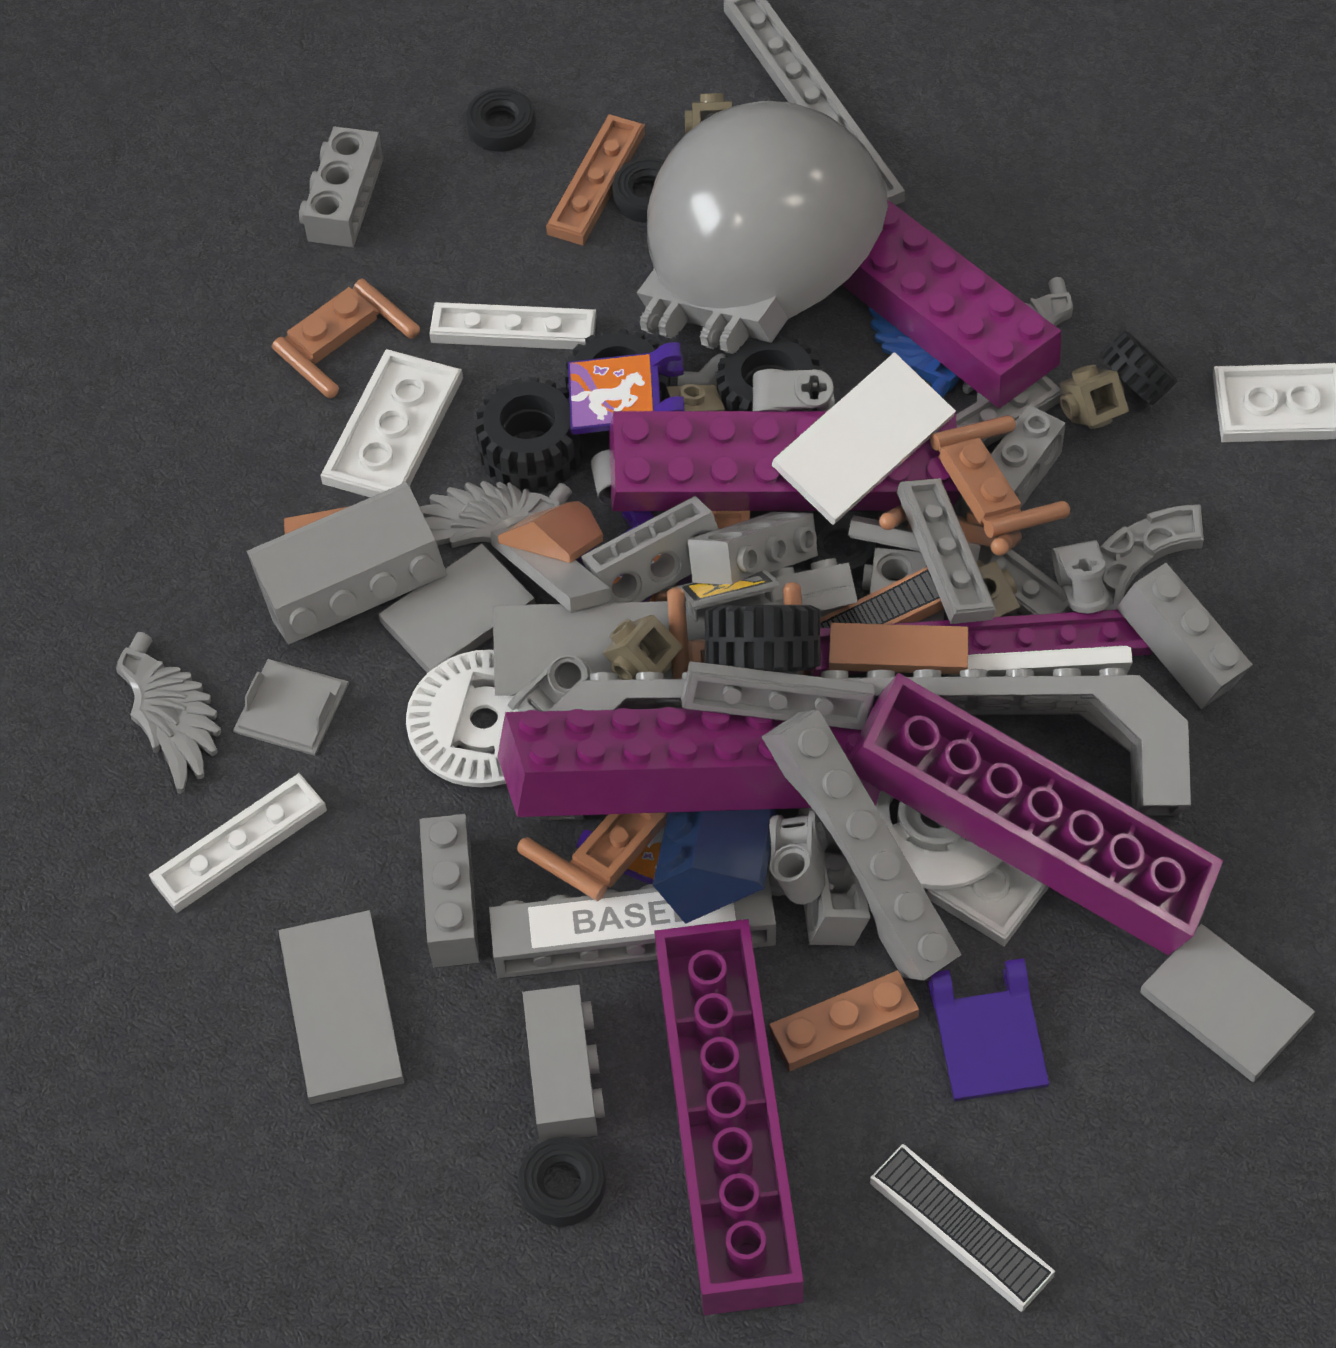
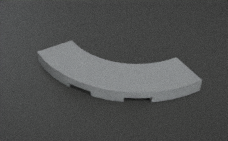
M1201 504L1171 507L1149 513L1147 518L1129 527L1123 526L1100 546L1106 565V571L1102 579L1109 594V604L1103 610H1116L1135 576L1150 563L1174 552L1202 548L1204 536Z

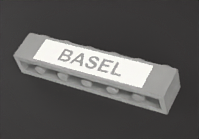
M768 874L766 875L763 890L686 924L655 889L653 884L645 885L639 890L623 892L607 889L605 895L599 901L589 896L571 897L568 895H556L550 897L547 901L525 903L514 900L505 902L501 906L489 907L493 957L497 978L657 960L654 930L749 919L753 948L776 945V921Z

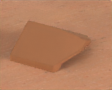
M579 501L566 502L534 513L498 535L499 544L571 563L603 542V533L589 507Z

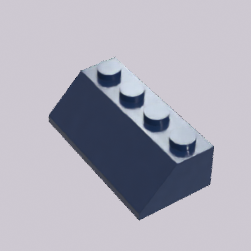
M777 809L668 812L653 886L685 924L764 889L771 850L769 825L770 819L776 815Z

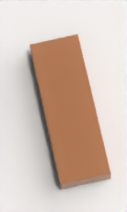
M831 623L829 670L862 672L892 670L895 673H913L916 670L934 669L940 670L941 674H960L961 670L968 669V627Z

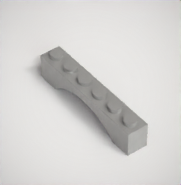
M820 710L799 712L761 736L785 778L815 811L846 857L869 903L879 938L902 978L926 980L962 955Z

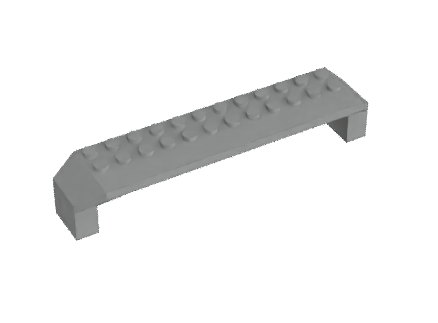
M1024 668L1007 670L1006 676H988V671L984 669H965L960 671V677H941L940 670L923 669L913 671V677H907L971 715L1079 714L1130 752L1133 809L1146 816H1178L1191 805L1188 720L1140 675H1127L1126 668L1100 669L1099 676H1081V670L1077 668L1054 669L1053 676H1034L1033 669ZM828 670L822 671L821 677L874 684L873 708L879 694L895 677V671L871 670L867 672V678H848V671ZM800 671L782 672L802 675ZM610 672L591 673L590 680H579L549 711L682 708L681 698L687 672L682 673V679H664V674L660 672H640L636 674V680H618V674ZM585 815L538 816L539 820H585Z

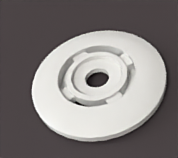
M475 650L445 660L422 678L413 691L408 703L406 727L409 742L414 753L431 772L455 784L469 787H493L506 784L497 757L505 712L519 711L517 709L511 710L508 707V703L514 696H495V687H489L495 686L494 650ZM531 700V703H532L539 711H542V710ZM482 708L491 709L498 715L496 723L485 729L477 728L471 723L473 713Z
M880 791L877 806L875 807L923 888L948 890L973 884L993 872L1003 861L972 842H966L965 838L944 826L932 828L925 825L921 820V813L902 802L899 803L897 812L898 823L893 825L889 813L893 797Z

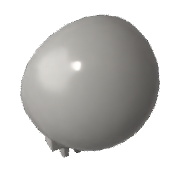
M758 101L730 107L703 120L685 134L671 150L660 168L649 199L647 209V242L654 269L637 291V295L646 307L645 312H642V316H640L641 330L650 334L657 333L659 330L660 335L672 339L678 335V332L683 329L686 323L704 326L699 336L701 345L710 349L717 348L720 345V350L734 354L737 353V350H740L739 347L745 343L748 337L772 343L789 318L820 302L848 280L871 252L882 231L888 208L886 184L872 156L861 141L840 123L820 111L791 102Z

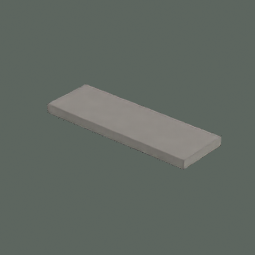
M739 599L714 606L759 605L760 599ZM667 601L607 603L572 613L562 604L493 606L495 696L516 695L525 685L543 672L553 660L564 655L576 656L582 659L589 666L591 673H614L611 668V662L602 654L612 642V639L609 637L611 632L626 619L635 621L652 614L669 631ZM685 601L688 640L705 639V610L713 606L698 609V622H695L690 615L687 601ZM569 663L562 666L558 674L560 684L564 688L570 689L581 680V670L576 664ZM672 666L664 675V679H673Z

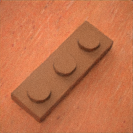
M897 970L770 1023L769 1033L790 1072L916 1019L919 1016V1008Z

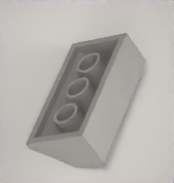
M407 482L247 551L272 621L288 645L447 575L436 540Z

